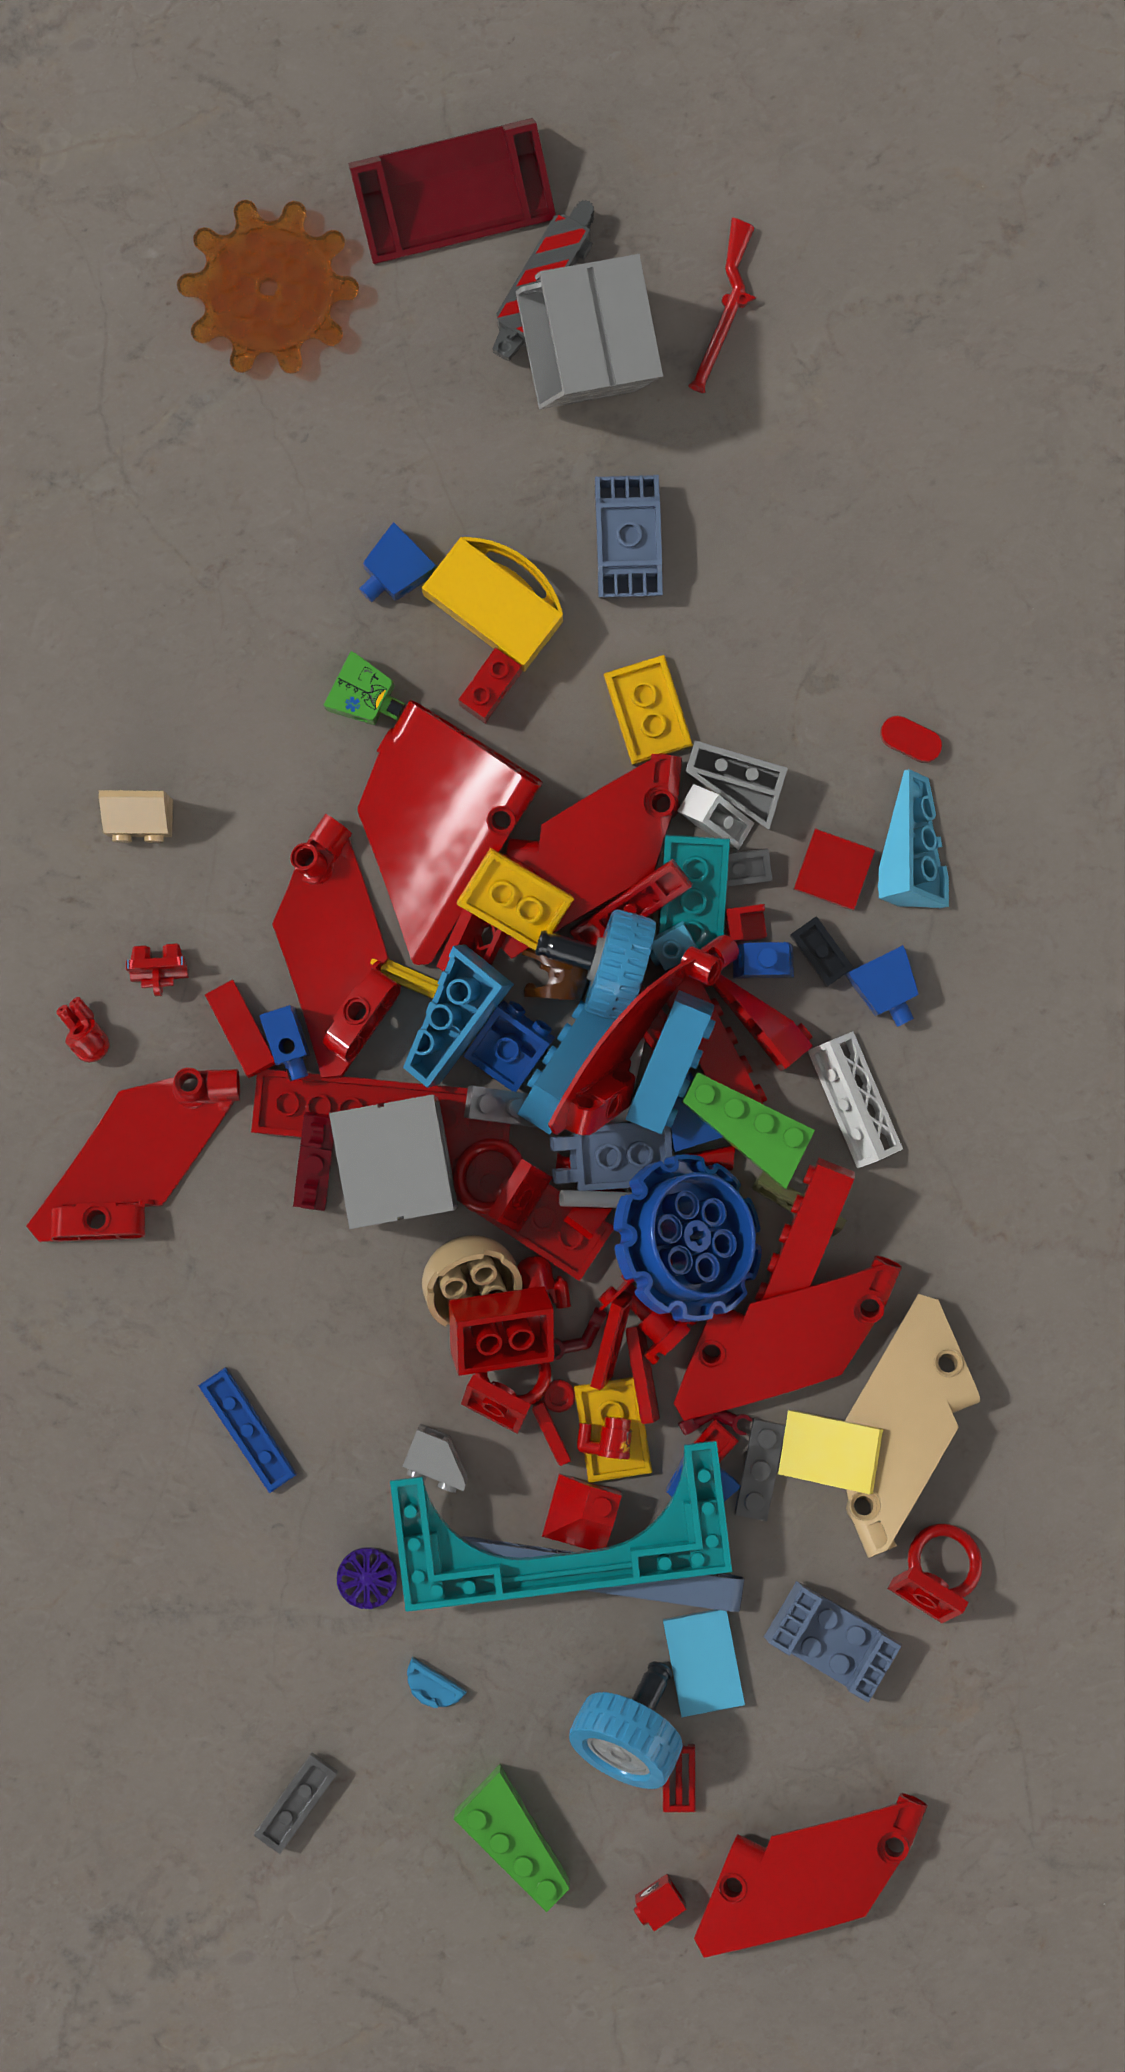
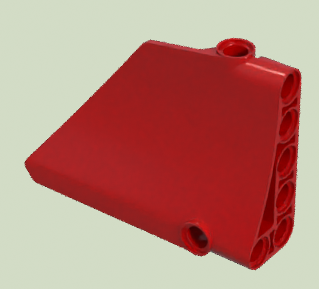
M409 700L393 728H390L377 749L379 754L359 802L358 814L385 882L410 959L415 965H425L433 961L463 910L462 907L457 905V900L490 848L497 852L501 850L522 814L527 810L542 786L543 781L413 700ZM504 811L509 814L511 823L508 827H501L496 824V812Z

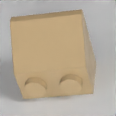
M99 790L103 833L108 837H112L113 842L127 843L132 842V837H144V842L162 843L164 842V837H172L173 799L166 792Z

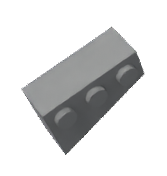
M695 740L686 772L769 830L788 768Z

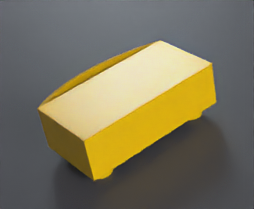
M460 537L422 586L423 596L493 649L497 648L520 664L523 672L526 671L563 623V612L558 597L544 574L517 551L494 541L473 537ZM493 552L502 555L522 566L539 582L546 592V597H539L521 576L510 568L489 559L486 556L487 553Z

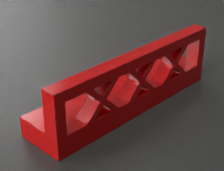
M502 854L535 874L536 871L532 870L531 868L527 867L526 865L522 864L521 862L517 861L507 854ZM463 909L436 967L445 971L452 947L466 944L492 966L506 933ZM491 926L494 937L490 944L484 946L482 933L485 928Z

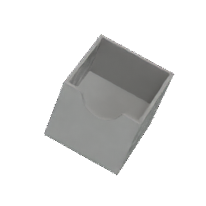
M640 254L540 271L535 275V279L541 282L522 286L515 291L539 410L632 393L663 377Z
M427 1095L384 1103V1107L372 1105L329 1113L349 1229L458 1209L439 1097Z

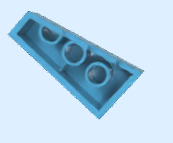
M466 944L452 947L446 969L442 971L437 983L439 984L433 1000L428 1005L423 1025L417 1032L403 1066L406 1071L427 1088L439 1085L514 985Z
M678 990L672 1009L666 1019L625 1120L659 1134H662L665 1126L672 1127L678 1110L673 1108L677 1097L684 1098L691 1080L686 1079L690 1067L697 1068L703 1053L702 1050L698 1049L702 1037L709 1039L716 1021L710 1019L714 1004Z
M582 1000L571 1016L576 1019L574 1024L571 1026L566 1023L557 1037L561 1044L558 1048L551 1046L542 1060L546 1064L543 1072L536 1069L527 1086L532 1089L517 1113L549 1135L552 1131L548 1123L564 1093L595 1045L614 1022V1020L588 1013L585 1010V1002Z

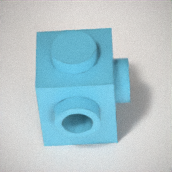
M683 921L654 936L650 958L656 967L661 964L665 971L674 968L680 964L684 953L689 947L694 946L698 948Z

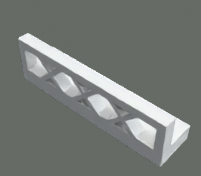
M852 1031L809 1049L808 1053L856 1167L866 1166L903 1150L854 1032ZM846 1042L850 1052V1059L845 1057L840 1043ZM855 1073L860 1076L863 1082L862 1089L857 1086L854 1079ZM868 1103L874 1108L875 1118L871 1117L868 1112ZM880 1133L885 1135L890 1148L884 1150L880 1140Z

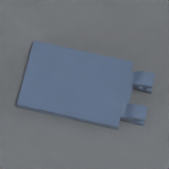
M623 1122L605 1124L590 1135L573 1133V1136L550 1137V1150H569L570 1168L552 1169V1182H555V1184L576 1182L577 1191L631 1188L629 1185L630 1180L641 1169L654 1162L662 1161L664 1163L666 1158L672 1157L671 1128L665 1126L662 1134H659L635 1123Z

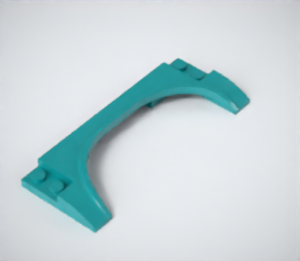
M717 1441L684 1444L683 1468L676 1490L664 1511L641 1533L610 1547L536 1557H506L484 1551L470 1544L453 1531L435 1509L425 1487L423 1476L390 1480L406 1612L732 1572Z

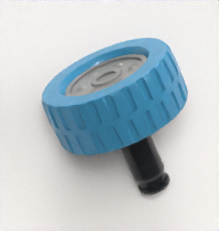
M614 910L609 918L603 938L599 937L596 945L559 934H549L543 930L540 933L535 954L538 956L544 955L548 959L588 970L587 979L590 980L585 1000V1010L588 1013L615 1021L639 994L654 941L656 922L635 913Z
M653 1661L649 1663L648 1671L644 1673L632 1699L607 1692H597L589 1695L581 1706L569 1732V1740L574 1750L590 1765L618 1781L645 1789L662 1787L671 1775L683 1747L681 1736L665 1718L655 1712L667 1687V1681L672 1677L671 1669L661 1662Z

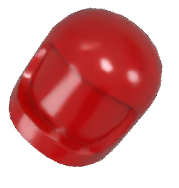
M80 997L74 998L69 1003V1006L62 1005L59 1007L56 1014L70 1030L65 1039L67 1046L84 1062L91 1063L102 1059L108 1052L110 1043L108 1036L95 1021L92 1010Z
M532 1256L521 1260L517 1267L522 1278V1289L545 1286L556 1308L571 1307L568 1283L563 1280L562 1276H558L554 1281L551 1265L545 1258Z

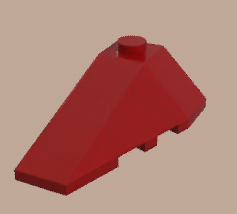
M721 974L712 985L780 1071L788 1068L813 1047L809 1041L813 1037L802 1023L796 1025L794 1021Z

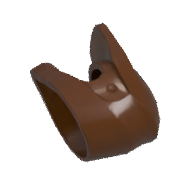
M532 948L522 952V955L541 962L539 968L548 972L549 976L548 983L545 986L537 988L533 983L526 984L524 997L583 1000L590 980L587 979L588 970L548 959L544 955L538 956Z

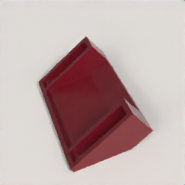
M533 118L348 163L373 264L550 221L556 215L537 123Z

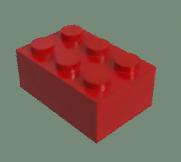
M545 1286L449 1300L450 1349L458 1376L554 1362V1314Z

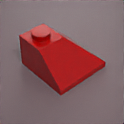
M559 1473L542 1537L588 1550L605 1548L614 1526L622 1497L621 1491Z

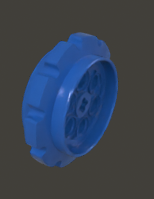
M689 1154L675 1155L666 1158L664 1163L658 1161L645 1166L630 1180L629 1185L632 1189V1194L620 1197L615 1212L613 1228L621 1235V1242L615 1245V1253L624 1278L636 1281L635 1295L648 1308L657 1314L672 1312L675 1321H704L712 1319L713 1313L718 1315L731 1311L747 1295L745 1281L756 1278L761 1261L762 1247L756 1243V1233L760 1232L761 1228L751 1198H743L739 1193L741 1183L730 1171L718 1163L706 1166L704 1158L701 1156Z

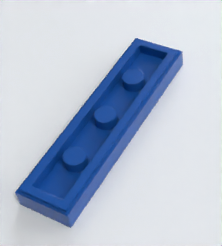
M227 1367L198 1385L269 1493L297 1475Z

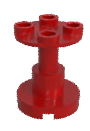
M622 1274L621 1278L624 1282L617 1289L610 1286L598 1298L602 1303L598 1309L602 1311L623 1291L633 1294L630 1309L641 1320L637 1326L654 1342L644 1353L645 1358L654 1365L660 1359L656 1354L660 1352V1354L662 1353L665 1356L690 1332L687 1324L689 1323L693 1326L697 1322L675 1321L670 1312L657 1314L635 1295L636 1287L632 1284L634 1279L626 1280Z

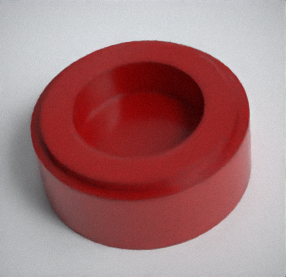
M561 1379L551 1381L548 1390L543 1395L546 1407L557 1413L570 1409L575 1400L573 1387L570 1383Z

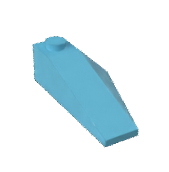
M910 769L904 770L879 865V899L900 907H949V876L947 866H941L938 848L943 846L941 837H936L932 820L936 817L929 778Z

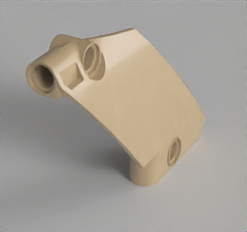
M921 1294L917 1295L845 1419L847 1422L883 1429L873 1494L846 1489L848 1497L847 1514L855 1525L868 1558L897 1546L894 1538L959 1428L953 1413L980 1402L977 1387L939 1300ZM940 1357H948L952 1360L954 1364L953 1372L948 1373L941 1370L938 1363ZM862 1498L869 1502L871 1509L868 1515L863 1516L856 1512L854 1508L856 1499Z

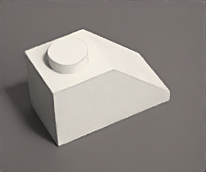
M693 784L677 811L695 826L716 838H729L730 846L737 850L740 849L754 825L753 821L719 794Z

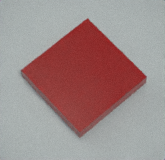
M814 829L793 890L854 911L875 850Z

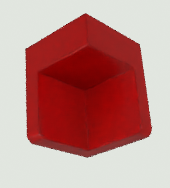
M765 904L726 909L725 919L728 936L734 939L735 942L766 938Z

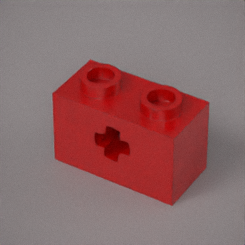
M494 648L458 699L459 706L486 724L521 675L522 666L497 648Z

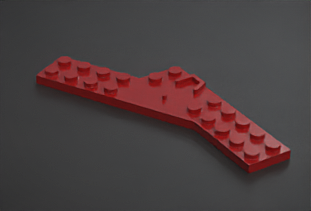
M266 1069L257 1074L251 1133L301 1137L305 1112L329 1115V1113L372 1105L384 1107V1103L435 1095L439 1097L453 1175L459 1156L473 1143L490 1138L501 1139L509 1143L511 1124L464 1118L468 1088L440 1085L427 1088L419 1083L344 1076L322 1078L321 1074L308 1073V1076L290 1082L287 1071ZM495 1151L484 1152L474 1158L466 1172V1185L470 1194L483 1202L496 1201L501 1184L514 1172L510 1160L505 1155ZM550 1184L546 1187L519 1232L496 1221L489 1215L478 1214L578 1281L582 1279L614 1230V1226L604 1220L590 1240L564 1222V1219L573 1207L560 1206V1191Z

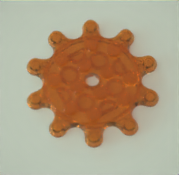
M241 200L234 207L236 226L231 233L220 235L206 227L200 228L195 232L193 241L197 249L206 256V265L200 272L181 275L177 281V289L183 296L199 298L205 305L204 315L191 327L193 339L198 343H207L217 337L229 339L233 346L230 364L235 371L240 373L249 371L256 357L261 353L268 352L276 356L281 369L285 373L293 374L302 367L303 361L300 349L306 340L318 339L328 346H335L341 342L343 331L339 324L331 318L330 309L337 301L354 299L359 293V284L353 277L337 275L331 268L334 256L344 249L345 238L343 234L337 230H330L318 237L308 235L303 227L306 209L299 201L288 202L284 206L279 218L274 221H266L260 217L252 201ZM273 281L277 284V290L273 296L260 293V287L264 282Z

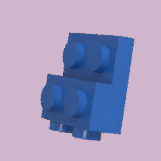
M503 1000L492 1013L463 1057L509 1090L517 1092L555 1037L550 1034L552 1029L548 1024L541 1020L533 1022L524 1015L526 1011L520 1004L514 1001L507 1003Z

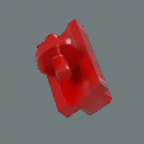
M178 943L164 945L163 958H152V951L148 946H134L131 960H126V970L129 971L131 982L141 981L142 988H153L155 997L162 996L163 987L174 986V979L189 978V969Z

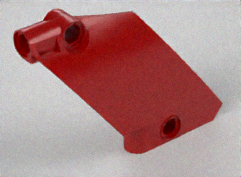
M652 754L651 760L603 786L541 824L540 841L510 839L507 855L536 871V875L574 898L552 934L625 892L655 871L671 819L679 813L677 811L680 808L678 796L682 757ZM663 796H668L671 802L669 809L665 812H658L656 807L657 801ZM506 934L500 946L511 959L530 948Z
M327 814L323 816L315 827L307 843L298 844L292 850L290 860L295 869L272 923L297 993L322 1078L341 1077L344 1075L397 1000L401 991L399 983L381 972V967L384 963L386 964L389 957L360 866L349 839L352 833ZM314 856L312 863L305 866L306 860ZM372 959L378 960L373 965L370 964ZM366 1008L364 1017L356 1020L357 1013L361 1009Z
M721 935L701 949L694 946L689 947L684 953L680 964L649 985L630 1003L595 1045L564 1093L548 1123L554 1134L558 1135L564 1129L578 1135L593 1134L631 1105L635 1076L629 1072L631 1067L630 1058L647 1029L686 976L709 986L717 981L722 969L736 960L739 955V948L734 939Z
M187 1067L179 1070L172 1078L119 1091L79 1154L26 1227L39 1242L137 1239L145 1237V1207L164 1205L210 1140L234 1101H240L239 1070L197 1071L194 1068ZM188 1079L198 1080L197 1087L193 1091L187 1092L182 1090L184 1082ZM96 1215H105L106 1220L102 1227L97 1229L91 1228V1221Z
M876 1255L869 1268L824 1283L752 1302L749 1304L745 1315L733 1309L723 1314L716 1315L713 1313V1318L705 1323L674 1400V1405L683 1421L775 1397L842 1375L874 1323L879 1321L884 1315L886 1304L902 1266L891 1259ZM867 1299H873L879 1304L877 1310L869 1312L864 1310L861 1304ZM711 1344L716 1345L721 1353L715 1357L709 1356L705 1353L704 1347Z
M900 1793L895 1804L880 1809L772 1835L767 1848L737 1834L694 1937L703 1957L762 1945L866 1917L900 1862L908 1855L928 1805L912 1795ZM893 1837L900 1839L904 1844V1850L901 1852L892 1851L888 1847L887 1840ZM727 1879H738L742 1884V1891L734 1892L730 1890L727 1885Z

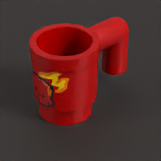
M605 1417V1423L601 1429L600 1442L590 1441L592 1424L579 1423L578 1451L607 1458L630 1459L631 1420Z

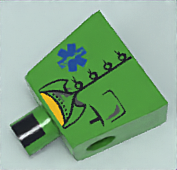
M350 651L324 703V707L331 713L375 725L381 713L398 720L404 710L405 703L390 696L395 685L389 677L359 655Z

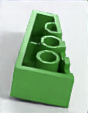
M698 1072L695 1073L681 1102L760 1170L772 1178L780 1187L787 1189L811 1140L814 1129Z
M499 1764L455 1809L454 1820L548 1912L570 1889V1879L550 1845L541 1834L535 1820L523 1804L517 1790L508 1779L502 1765Z

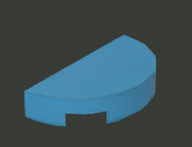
M414 1657L411 1658L407 1669L408 1684L413 1696L422 1704L433 1708L447 1707L459 1702L467 1693V1690Z

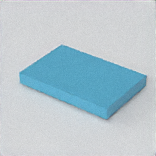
M713 1609L663 1619L681 1718L745 1705L727 1611Z

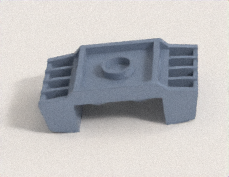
M659 475L595 477L598 598L663 596Z
M798 1581L795 1582L764 1635V1638L774 1647L789 1656L791 1654L795 1655L843 1684L849 1692L868 1703L902 1646V1643Z

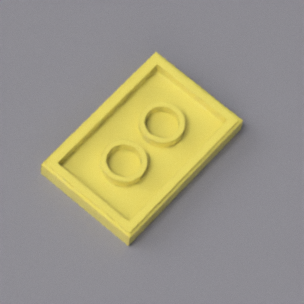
M788 1410L778 1474L865 1494H873L883 1429Z

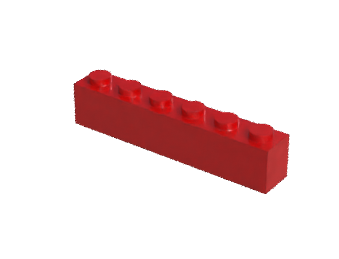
M686 976L666 1003L671 1011L678 990L714 1004L710 1018L716 1021L709 1039L702 1037L698 1049L703 1051L698 1063L702 1074L763 1104V1102L767 1101V1097L759 1083L756 1085L752 1083L748 1074L753 1072L745 1055L739 1057L734 1045L738 1044L733 1030L730 1026L724 1028L719 1018L724 1013L717 999L713 998L710 1000L705 990L709 985Z
M819 1157L815 1166L809 1164L803 1178V1183L807 1184L803 1196L797 1194L790 1211L795 1213L791 1225L784 1224L778 1240L783 1245L779 1254L773 1252L766 1269L771 1272L767 1283L761 1281L754 1298L755 1300L759 1301L811 1286L855 1180L854 1171Z

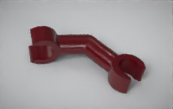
M595 1307L587 1327L580 1338L566 1341L554 1338V1344L559 1345L561 1348L560 1353L554 1355V1361L561 1359L564 1354L589 1349L604 1322L607 1312L604 1310L600 1311L598 1307Z
M725 1410L686 1421L682 1420L678 1425L686 1436L703 1424L715 1419L731 1426L735 1433L747 1435V1433L737 1428V1422L742 1418L751 1422L753 1420L746 1414L736 1415Z

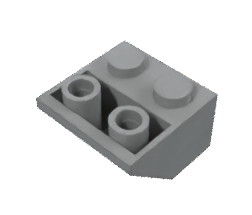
M420 1424L402 1467L408 1469L407 1474L411 1477L423 1476L424 1481L426 1477L439 1481L437 1486L452 1493H456L457 1489L464 1491L468 1476L451 1436Z

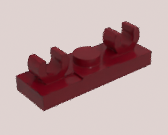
M305 1112L293 1207L321 1211L326 1209L334 1148L329 1115Z

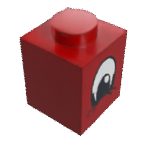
M668 1874L635 1895L637 1906L634 1908V1912L644 1926L649 1923L653 1931H656L687 1910L684 1898Z

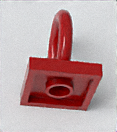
M490 1138L477 1141L462 1152L454 1167L453 1186L458 1199L467 1209L477 1214L489 1215L496 1221L519 1232L553 1177L525 1161L512 1144L501 1139ZM488 1151H495L505 1155L510 1160L514 1171L503 1181L498 1190L497 1199L493 1202H483L474 1198L466 1185V1172L470 1163L478 1155Z
M550 1362L537 1364L539 1369L537 1383L532 1390L520 1396H517L510 1387L500 1382H490L487 1372L475 1373L467 1384L461 1405L518 1434L530 1406L539 1401L548 1390L551 1381Z
M950 1524L930 1525L914 1537L909 1547L907 1560L909 1569L895 1576L887 1589L940 1623H944L964 1613L969 1602L963 1598L975 1589L980 1580L982 1557L973 1538L961 1528ZM943 1536L952 1538L965 1549L969 1558V1572L966 1579L960 1585L949 1588V1585L942 1578L929 1572H923L921 1553L924 1546L933 1538Z

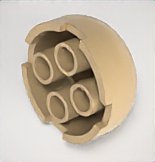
M467 1235L448 1241L433 1253L423 1272L422 1289L432 1317L446 1327L447 1324L450 1325L449 1300L521 1290L522 1278L514 1258L501 1243L485 1236Z

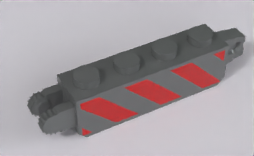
M579 201V204H576L569 217L565 214L553 217L496 313L499 334L492 349L493 353L504 360L510 361L522 345L526 347L515 291L522 286L541 282L535 279V275L540 271L576 265L579 258L584 260L593 244L590 242L591 229L589 228L594 220V206H592L590 201Z

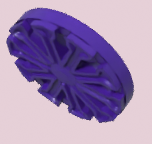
M372 1547L358 1548L350 1552L342 1560L337 1571V1586L342 1597L350 1605L360 1609H373L386 1603L393 1595L397 1585V1570L394 1562L385 1552ZM359 1554L363 1555V1565L356 1558ZM371 1554L377 1555L373 1565L370 1564ZM351 1562L356 1571L347 1569L346 1563ZM382 1562H386L389 1565L386 1569L378 1570ZM345 1575L354 1579L343 1582L342 1576ZM387 1575L392 1576V1581L390 1582L380 1579ZM357 1586L352 1595L347 1594L346 1589ZM377 1586L388 1589V1593L383 1595ZM363 1590L364 1602H358L357 1597ZM370 1591L378 1599L376 1602L372 1603L370 1601Z

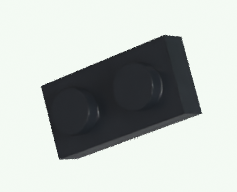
M817 916L789 935L826 987L854 968Z

